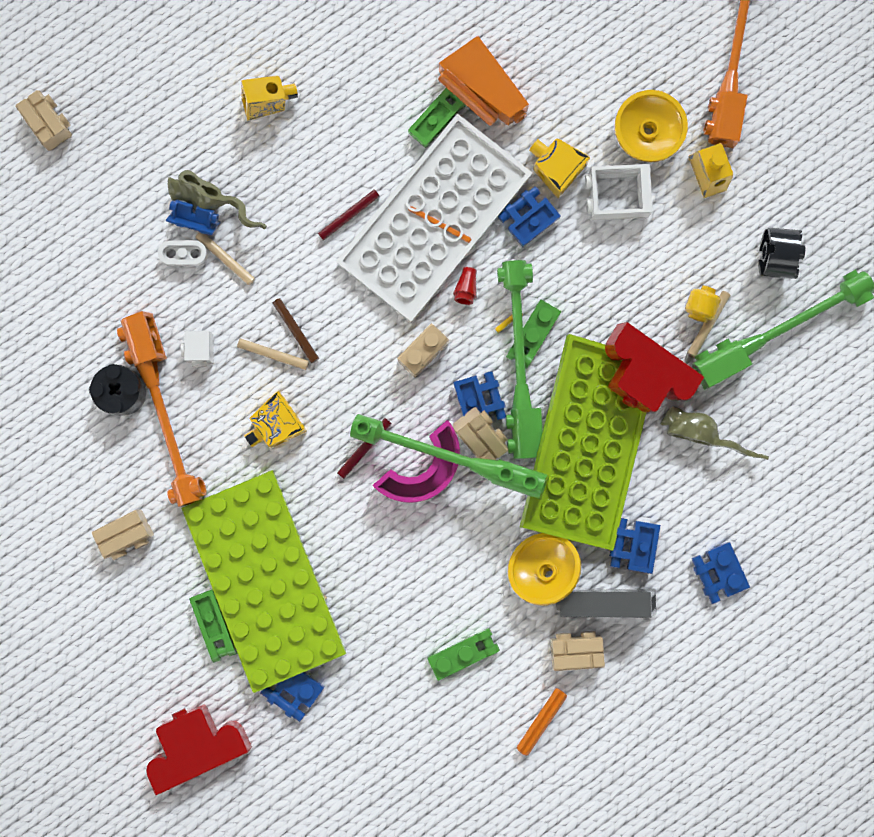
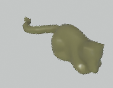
M184 170L179 174L178 179L168 177V192L172 201L182 200L192 204L195 211L197 206L202 209L215 211L225 204H230L238 210V218L244 226L249 228H267V225L264 223L253 222L246 217V207L240 199L222 195L218 187L201 179L194 172Z
M672 406L660 423L663 426H669L667 431L669 436L702 445L729 448L748 457L769 459V456L747 450L734 441L719 439L715 420L703 413H687L678 407Z

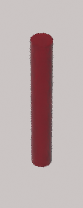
M373 189L318 233L323 241L378 199L380 196L377 191Z
M386 418L382 420L384 430H387L392 423ZM363 442L337 474L345 479L372 448L373 444Z

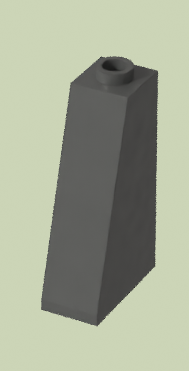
M656 588L573 590L566 598L556 603V609L560 611V617L652 618L657 613Z

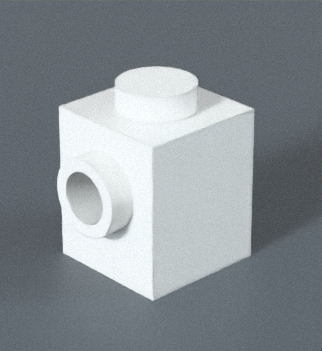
M184 331V343H181V356L184 357V360L192 363V367H207V363H214V334L210 331Z

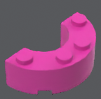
M447 420L429 435V439L433 446L460 454L457 434L451 423ZM434 457L429 469L419 476L405 477L398 475L390 469L372 486L384 496L396 501L406 503L425 501L438 495L448 486L457 471L458 464Z

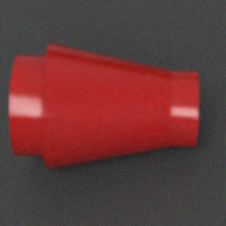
M472 267L463 268L453 292L454 300L463 305H472L477 298V270Z

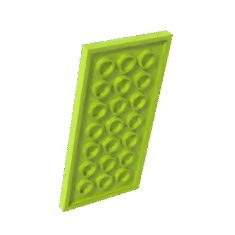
M572 334L566 335L533 469L549 475L541 500L527 495L519 527L613 551L646 412H642L638 408L629 407L623 403L622 400L624 398L609 389L608 385L622 360L610 359L605 352V344Z
M273 470L181 508L253 693L347 654Z

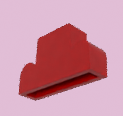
M628 322L617 324L606 342L605 352L607 356L612 360H622L608 387L624 398L622 400L623 403L631 408H638L642 412H656L665 397L672 401L688 400L692 398L704 379L703 375Z
M205 704L190 711H186V708H183L171 714L172 719L156 728V734L164 752L159 753L148 763L146 768L147 777L155 795H158L248 753L252 745L243 726L239 722L228 721L217 730Z

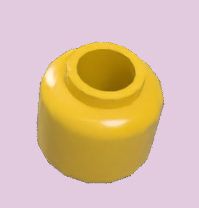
M702 285L701 289L691 290L685 305V311L689 313V318L707 323V320H713L716 317L721 303V298L715 295L716 289Z

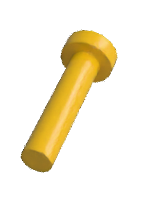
M512 315L495 328L498 333L513 322Z

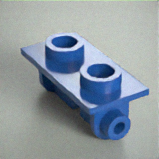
M180 200L171 201L169 210L172 212L166 219V222L175 224L178 227H186L209 235H213L221 222L218 221L219 214H215L214 210L202 209L197 206L196 213H193V205Z

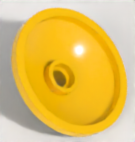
M644 90L631 95L623 102L617 112L614 129L619 145L628 155L643 162H659L671 157L680 149L687 135L688 121L683 107L674 97L659 90ZM644 129H650L652 131V134H646L644 132Z
M544 533L532 535L522 541L513 551L508 564V578L515 593L524 601L540 606L555 604L566 598L576 587L581 575V559L574 545L568 539ZM548 571H552L550 577H546Z

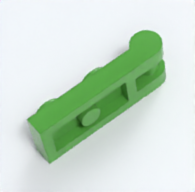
M445 88L408 129V134L427 148L466 105L450 90ZM452 98L455 103L451 105L447 100Z
M540 299L523 327L524 347L529 349L528 354L525 355V369L530 365L561 313L560 310ZM514 344L506 356L510 360L515 359Z
M213 589L189 598L212 662L221 661V657L227 655L231 657L238 654ZM223 639L225 646L218 648L215 641Z
M486 628L427 657L437 680L439 681L499 652L498 644H494L491 638L493 634L490 628ZM482 641L485 648L479 651L475 643Z

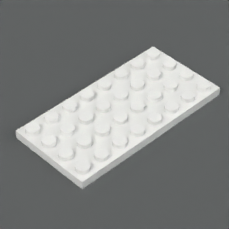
M457 114L340 255L336 263L412 323L498 218V215L503 212L504 208L529 180L532 172ZM409 210H411V211H413V212H418V211L424 212V213H425V219H423V218H421L420 216H418V215H416V214L410 212ZM427 215L439 220L440 222L437 224L429 222L427 219ZM442 223L446 224L444 229L438 226ZM450 226L461 232L460 236L457 237L447 232V228ZM463 234L472 239L470 243L461 239Z

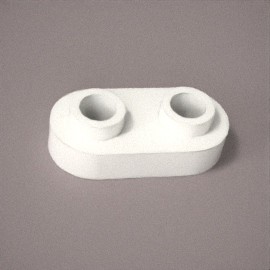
M173 240L165 241L159 246L158 257L167 266H201L208 258V251L199 241ZM171 251H175V252H176V255H175L174 258H169V257H168V254H169ZM195 251H200L198 258L192 257Z

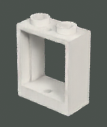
M650 164L592 166L588 175H585V189H589L590 198L586 200L587 213H591V220L649 218L652 214ZM636 177L638 209L599 210L597 179Z

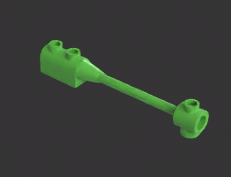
M512 260L502 262V268H497L498 283L503 282V287L511 291L517 384L515 385L511 414L506 415L507 429H512V439L507 440L508 454H513L514 459L536 458L543 433L541 408H532L528 384H526L521 290L527 287L528 283H533L532 263L527 264L525 260Z
M855 269L842 276L844 281L840 283V292L763 334L731 342L728 338L717 344L718 350L711 354L706 350L696 355V362L692 363V367L704 376L701 382L703 389H708L752 365V362L748 356L761 349L767 342L845 300L850 304L855 303L856 307H859L874 299V282L870 275L865 271L858 273Z
M361 414L356 415L351 426L350 437L373 445L382 439L470 468V470L491 481L494 485L540 500L549 478L547 474L501 459L470 458L386 431L382 421Z

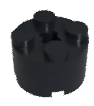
M768 228L764 230L759 251H762V260H758L760 276L787 279L798 278L799 259H804L806 251L805 245L801 244L802 230Z
M110 364L100 369L94 375L89 386V394L94 404L100 410L113 415L124 416L133 414L142 407L146 399V385L140 374L122 365ZM118 386L120 387L119 390L121 391L120 395L116 394V388Z

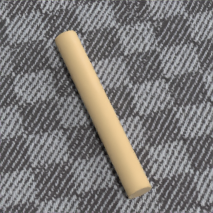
M202 233L196 235L195 238L245 283L251 285L255 281V278L210 237Z
M722 291L719 295L721 303L716 317L713 320H707V323H703L687 352L689 356L695 358L731 296L728 292Z
M241 338L237 344V348L307 370L309 365L308 360Z

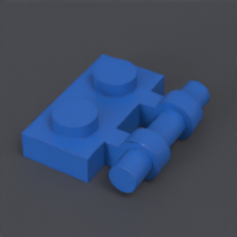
M536 186L529 191L525 190L520 194V198L512 205L509 203L504 208V211L498 215V219L502 223L509 218L513 220L514 223L508 227V230L522 248L561 217L547 198H544L539 203L535 200L541 194ZM526 205L529 206L531 209L521 217L518 211Z
M493 371L484 373L486 383L479 384L477 375L453 382L463 416L476 407L480 412L485 410L487 414L495 411L497 420L506 418L504 410L506 405L501 400L498 390L500 385L498 380H495ZM489 391L492 404H485L482 392Z
M621 518L619 528L617 529L614 550H610L609 556H612L610 566L620 568L621 558L628 559V570L653 574L661 525L634 521L633 530L626 529L628 519ZM625 536L632 537L630 552L623 551Z
M725 542L705 551L709 558L707 562H703L701 555L691 558L695 566L693 568L696 575H699L704 586L702 590L705 596L709 597L711 604L721 601L717 593L721 589L725 597H730L750 588L730 542ZM710 569L714 570L718 579L717 582H712L708 573Z
M303 672L277 683L274 690L269 687L261 690L260 694L267 698L266 701L271 705L275 704L285 711L287 717H293L300 722L305 716V713L298 709L300 704L303 703L310 708L325 686L306 672ZM283 690L295 697L292 704L280 696Z

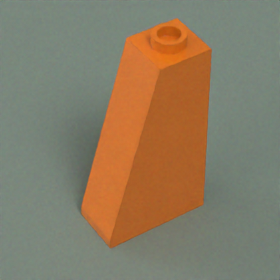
M478 35L439 62L440 74L446 69L452 72L499 115L498 118L505 124L519 123L527 116L529 103Z

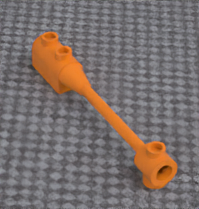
M740 0L728 71H726L716 97H711L709 100L708 112H713L712 120L706 121L703 132L704 135H709V143L713 145L721 143L723 147L733 149L740 142L748 97L747 94L738 93L739 77L737 71L750 0Z
M141 311L120 320L122 327L117 328V335L122 342L127 341L129 350L124 352L126 362L129 365L134 364L145 385L150 390L176 473V478L171 483L172 489L167 491L168 499L172 504L177 503L178 507L186 506L202 500L201 497L206 495L207 490L201 477L195 478V476L185 472L160 392L157 362L167 359L153 313Z

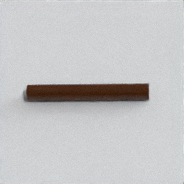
M281 298L273 301L272 304L311 364L319 360L320 358Z

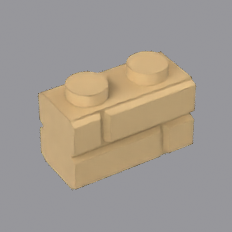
M36 90L27 99H23L16 104V109L48 151L53 150L61 142L66 141L72 136L68 129L71 124L63 113L57 114L55 108L58 106L49 94L44 96L40 90Z
M431 323L397 360L416 378L439 354V351H442L449 344V339Z
M474 407L465 416H462L453 423L455 432L477 458L496 460V458L501 457L508 451L505 444L508 440L499 428L496 431L490 425L493 423V420L485 410L480 412Z
M139 509L92 532V536L98 545L104 559L112 557L114 561L127 555L126 550L133 546L135 549H139L149 544L148 539L153 537L154 533L143 511Z
M596 631L581 632L579 637H571V633H558L556 638H550L552 667L554 671L605 668L603 639L600 635H596Z

